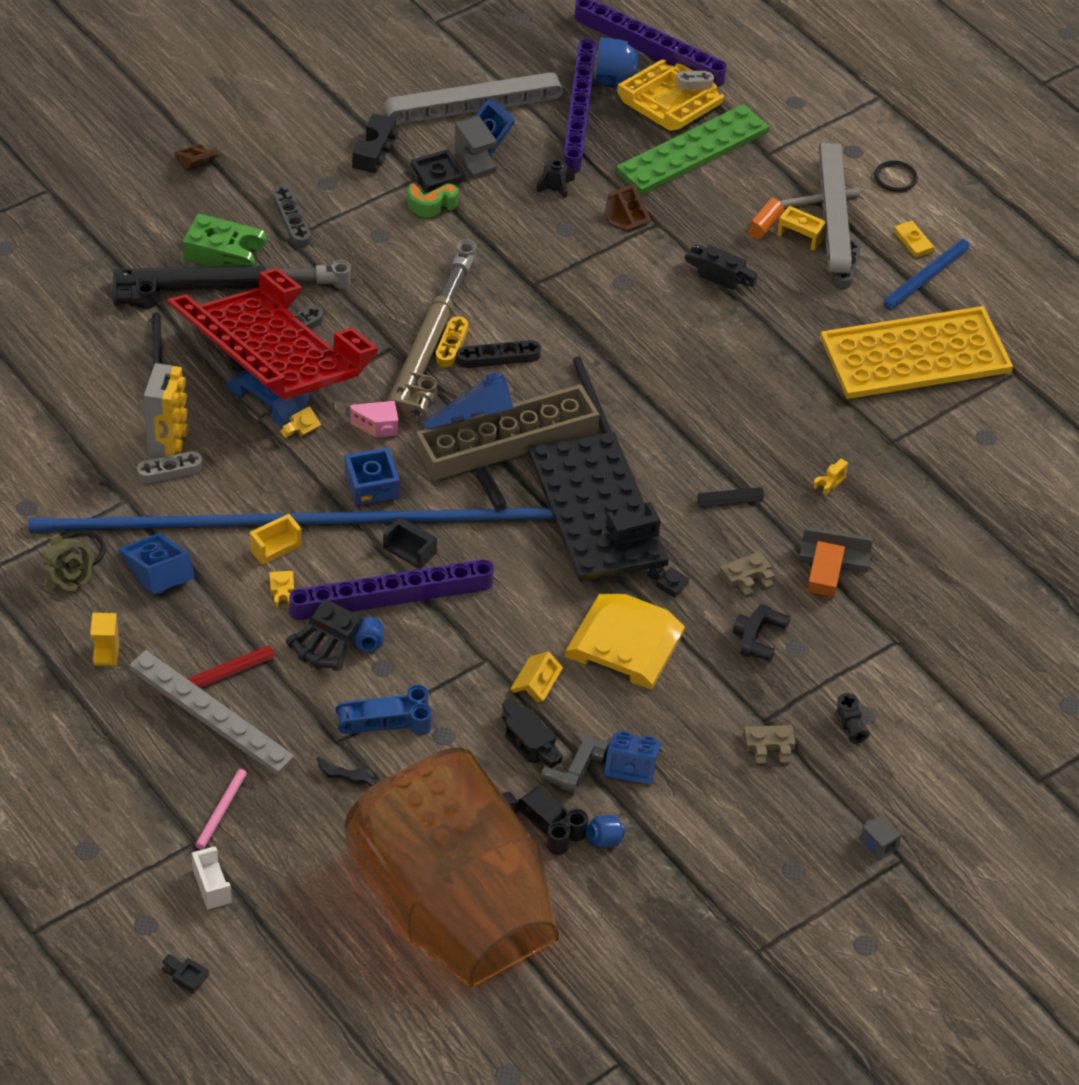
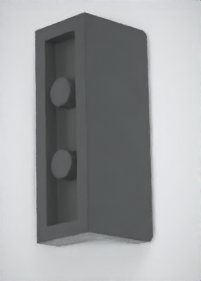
M813 527L804 528L799 561L813 563L817 542L820 541L845 547L841 564L842 569L868 572L873 543L872 537Z

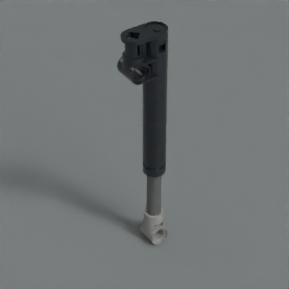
M337 260L332 265H316V268L280 269L295 282H316L317 285L332 284L340 289L348 287L351 283V265L345 260ZM258 265L257 267L218 266L113 269L114 306H117L118 303L132 302L133 305L138 304L143 309L153 308L157 303V290L259 287L260 272L271 269H265V265Z

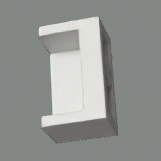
M211 847L192 852L193 872L207 910L232 903L231 886L229 882L225 881L218 863L217 848Z

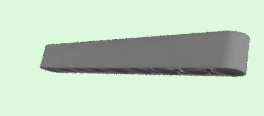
M544 73L391 97L384 102V109L387 117L395 118L396 124L479 112L487 99L501 105L503 108L554 100L561 97L563 88L555 73Z
M820 143L819 169L824 221H826L825 241L828 273L850 274L852 258L841 143Z

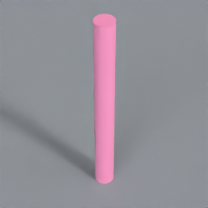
M238 769L195 844L198 849L203 850L246 777L247 773L243 769Z

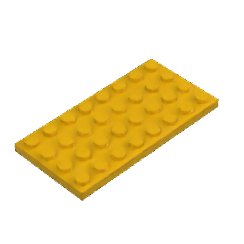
M984 306L821 331L820 339L847 399L1012 373L1013 365Z

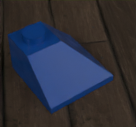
M489 99L486 100L476 116L482 119L496 139L497 147L515 123L513 115L501 105ZM497 147L488 149L489 155H492Z

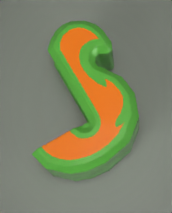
M411 183L407 189V206L411 212L419 217H435L440 214L443 207H446L447 210H453L457 207L459 191L457 186L447 183L424 195L414 183Z

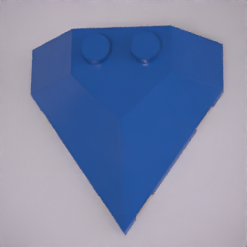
M247 370L240 372L226 382V386L240 397L250 391L272 408V420L282 428L291 422L289 418L292 415L307 408L312 394L311 391L310 393H304L284 400Z

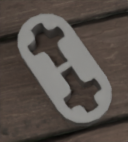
M682 71L677 74L675 85L682 90H707L712 87L714 76L707 71Z

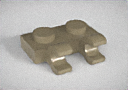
M760 551L720 566V574L731 588L738 586L744 596L754 593L751 586L755 585L753 581L755 578L759 579L765 589L774 586V583L771 581L775 577L771 570L772 566Z
M793 725L751 726L744 728L747 751H754L756 764H766L765 756H767V751L778 750L780 764L790 763L789 755H791V750H795L796 745Z

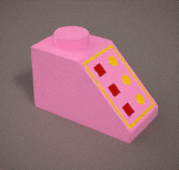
M395 401L350 405V423L376 438L398 436V416Z

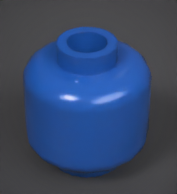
M364 617L362 618L364 622L353 637L354 645L361 651L374 652L383 644L384 627L378 619Z
M614 815L594 817L590 824L587 825V839L598 849L616 847L621 843L625 835V827Z

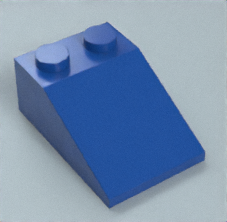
M160 533L118 549L119 554L141 585L152 594L163 593L170 587L184 585L188 580L195 578L189 552Z

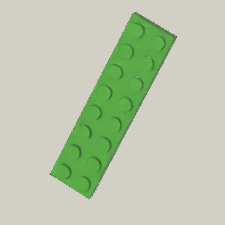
M743 104L617 165L616 173L629 185L634 183L638 193L643 195L769 133L770 126Z

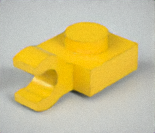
M309 406L289 418L291 422L284 425L280 433L284 439L298 432L300 437H303L320 428L321 423Z
M840 459L836 464H831L826 471V476H820L814 480L813 488L816 489L818 486H824V495L828 494L830 489L834 490L846 478L848 462Z

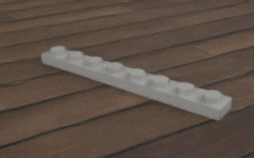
M147 650L130 664V671L275 775L279 776L294 761L293 754Z

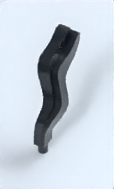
M320 756L316 758L318 767L329 778L339 777L352 783L364 782L370 787L373 786L374 774L366 767L355 770L330 767Z

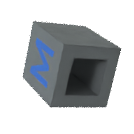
M881 815L874 820H868L863 825L860 841L880 861L898 850L901 834Z

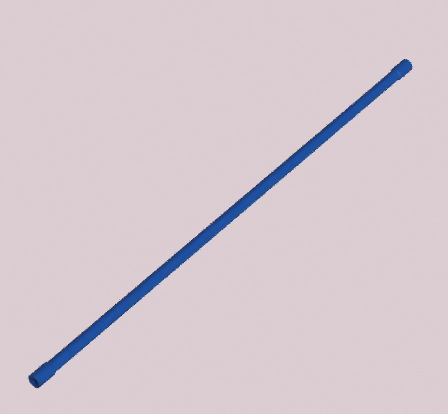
M550 508L501 509L500 511L495 509L289 513L298 525L394 523L399 517L409 522L554 519ZM287 514L29 518L28 528L29 532H46L51 530L264 526Z

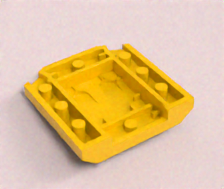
M663 59L618 84L617 92L623 103L669 131L684 127L722 104L724 100V95H719L717 92L718 87L715 83L707 90L679 89L675 85L677 74L682 71L693 70L678 63L675 66L667 65L666 60Z
M599 594L567 647L565 657L585 665L591 660L630 676V682L652 690L683 636L685 626L668 610L626 594Z

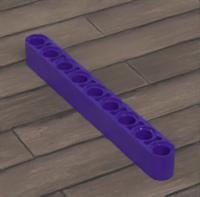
M575 1L574 18L577 22L613 39L628 41V45L659 61L662 59L666 60L667 65L675 66L678 63L685 65L693 71L710 72L714 76L713 83L717 87L725 83L727 64L724 61L598 1Z
M592 39L579 41L563 160L574 173L581 171L596 57V42Z
M481 559L293 590L289 595V614L296 620L309 619L310 616L313 617L324 598L350 612L483 591L490 589L493 585L494 565L489 560Z

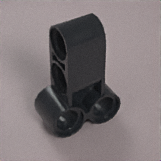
M535 787L518 800L521 805V812L547 835V848L551 853L556 855L564 854L569 849L570 840L581 841L587 837L588 814L582 809L568 811L542 787Z

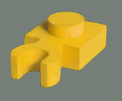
M293 571L270 572L271 596H274L276 608H279L280 601H286L289 608V595L294 590Z

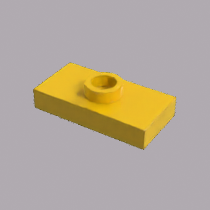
M913 221L894 226V233L915 258L934 251L932 243Z

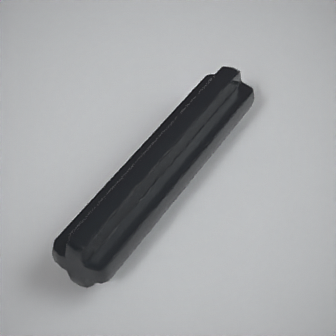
M485 466L478 467L476 469V476L496 511L505 510L507 508L505 505L506 500L489 470Z
M761 487L704 492L697 495L699 506L762 501L764 499V491Z

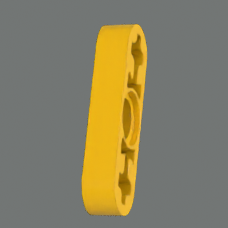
M457 316L449 320L436 350V364L438 366L448 368L455 364L457 351L462 347L468 333V321L465 318ZM448 340H455V341H457V343H456V344H448L447 341H448ZM446 352H449V356H447L446 358H444L445 355H446Z

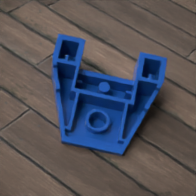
M499 372L486 375L485 380L480 381L425 419V429L450 424L461 419H472L474 416L482 414L489 415L513 409L509 388L504 375L499 376Z

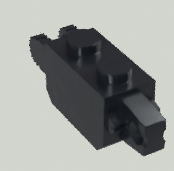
M694 244L690 249L691 252L686 253L684 257L687 263L698 268L697 272L702 278L730 290L735 289L738 284L753 287L757 282L758 273L746 267L747 260L710 244L707 248Z
M511 699L505 700L502 704V719L506 723L505 737L529 763H537L541 760L549 768L560 764L563 756L555 745L556 736L554 732L547 728L541 722L540 717L527 706L521 708L515 701Z

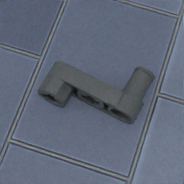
M586 735L569 770L563 773L545 766L541 773L540 781L559 786L561 790L575 794L592 759L601 763L605 761L610 743Z

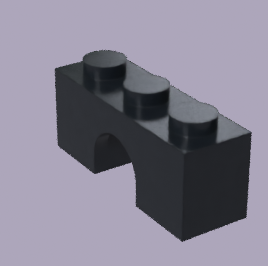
M372 114L366 125V141L359 139L352 152V168L377 173L379 167L384 164L386 153H390L392 141L396 140L399 129L396 128L395 118Z

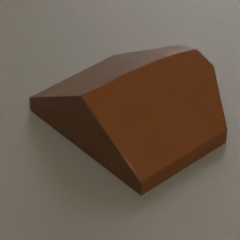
M202 144L174 152L175 157L185 171L207 164L221 156L220 153H217V150L206 149Z
M634 183L608 194L604 213L609 224L628 231L652 221Z

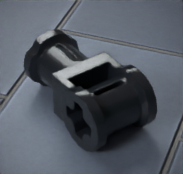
M844 693L837 700L836 719L841 722L844 730L847 729L849 733L848 739L851 743H861L869 737L870 733L868 729L864 728L861 721L862 713L858 706V698L854 694Z

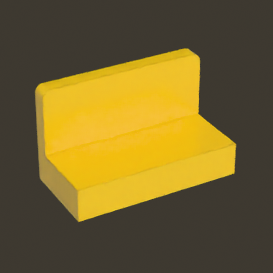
M549 651L528 658L510 690L513 693L526 690L536 703L543 702L563 667Z

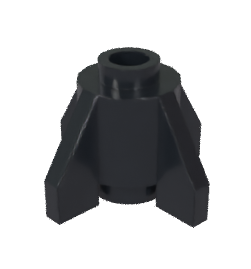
M560 159L550 160L544 166V173L537 182L536 190L540 192L548 187L551 190H559L561 196L566 198L568 193L566 183L575 180V173L564 161Z

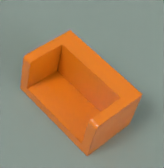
M817 542L807 592L835 597L844 556V546Z

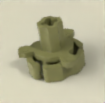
M59 534L54 535L50 538L51 547H48L43 552L44 557L42 561L45 564L43 571L46 577L43 585L50 590L57 586L66 591H76L78 585L72 582L64 583L62 580L74 579L75 583L85 586L92 576V564L94 562L92 550L84 546V543L79 540L62 539ZM74 546L79 547V549L82 552V557L79 555V552L75 548H73Z

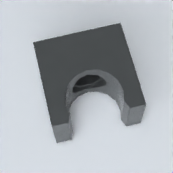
M476 116L456 122L454 154L470 177L476 179L495 173L496 166L489 156L488 149L497 147V141L482 119Z

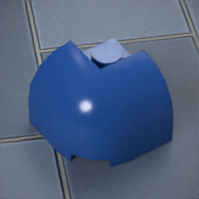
M600 37L596 84L615 86V91H617L618 84L638 73L639 54L638 51H635L633 47L628 45V41Z

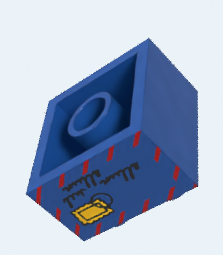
M389 447L344 455V473L355 506L399 499L400 479Z

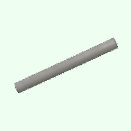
M859 188L845 190L846 198L860 196ZM822 194L782 200L780 202L784 209L789 206L797 207L821 203Z

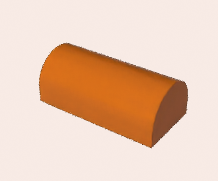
M771 198L751 221L748 235L755 239L763 238L784 213L782 203L775 198Z

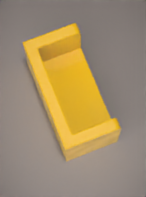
M789 206L779 218L777 235L782 237L788 228L812 238L811 250L815 251L824 240L826 221Z
M290 514L249 532L250 551L261 565L302 547L301 527Z
M92 613L90 635L94 639L93 664L117 666L119 651L117 613Z

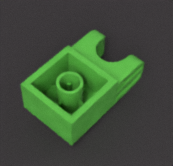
M198 213L183 240L184 260L210 267L254 266V256L248 250H261L267 243V236L261 229Z

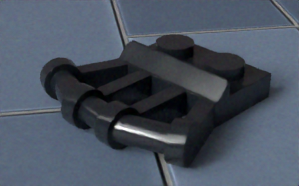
M324 598L313 617H309V623L296 634L290 635L286 639V644L289 648L294 649L299 660L310 662L311 666L316 669L332 668L333 671H341L347 647L364 620L360 616ZM314 633L307 646L303 647L301 642ZM327 635L329 638L323 645L320 652L315 655V650L323 640L324 636ZM339 642L335 657L328 659L335 645Z

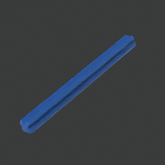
M965 239L959 240L884 299V306L888 309H893L969 249V242Z

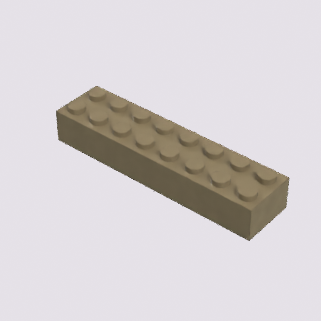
M580 384L514 403L513 409L489 415L482 414L474 416L472 419H461L450 424L417 431L416 451L431 479L436 481L527 454L529 446L581 438L598 433L600 414Z

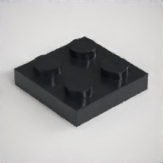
M449 149L411 160V168L427 192L433 191L447 183L454 185L466 181V174Z

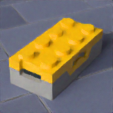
M155 363L144 393L148 458L156 459L182 452V438L186 437L188 433V424H185L187 409L184 408L187 394L183 393L186 378L182 377V367Z

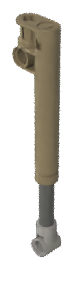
M462 240L457 244V253L451 263V272L440 296L434 298L387 401H395L398 417L420 422L424 421L428 416L427 408L437 400V380L423 373L453 310L454 305L452 301L463 277L468 275L470 268L475 265L476 244L471 240Z

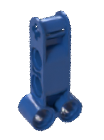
M420 684L409 687L407 695L341 702L335 708V712L339 716L338 730L344 734L410 727L414 734L425 735L432 729L429 691Z

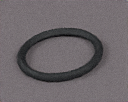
M898 160L881 163L877 166L874 173L877 183L890 191L901 192L909 190L915 186L918 180L916 170L908 163ZM886 165H902L912 172L913 181L905 187H892L880 180L879 171Z
M77 530L62 537V539H68L75 535L92 536L98 540L101 546L100 554L94 559L92 566L100 562L106 552L105 542L98 534L92 531Z

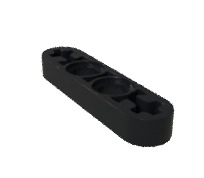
M534 340L464 346L457 351V363L464 368L534 362L541 357V345ZM513 351L515 354L506 355L504 352ZM492 353L494 356L485 357L483 354Z

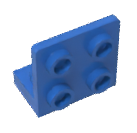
M625 731L614 733L607 752L604 776L652 785L661 741L651 736H632L631 733Z

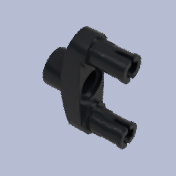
M764 604L758 606L751 617L739 614L733 627V634L743 637L740 654L747 657L753 656L770 663L774 656L775 648L756 642L763 625L766 624L786 630L791 616L772 610V607Z

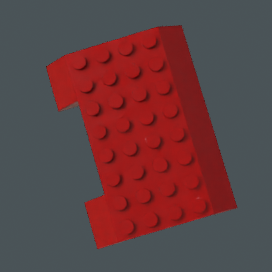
M278 267L260 272L259 288L199 305L187 294L168 299V304L267 388L284 400L358 377L378 352V348L353 327L335 332L332 348L289 313L287 309L301 293L302 287Z

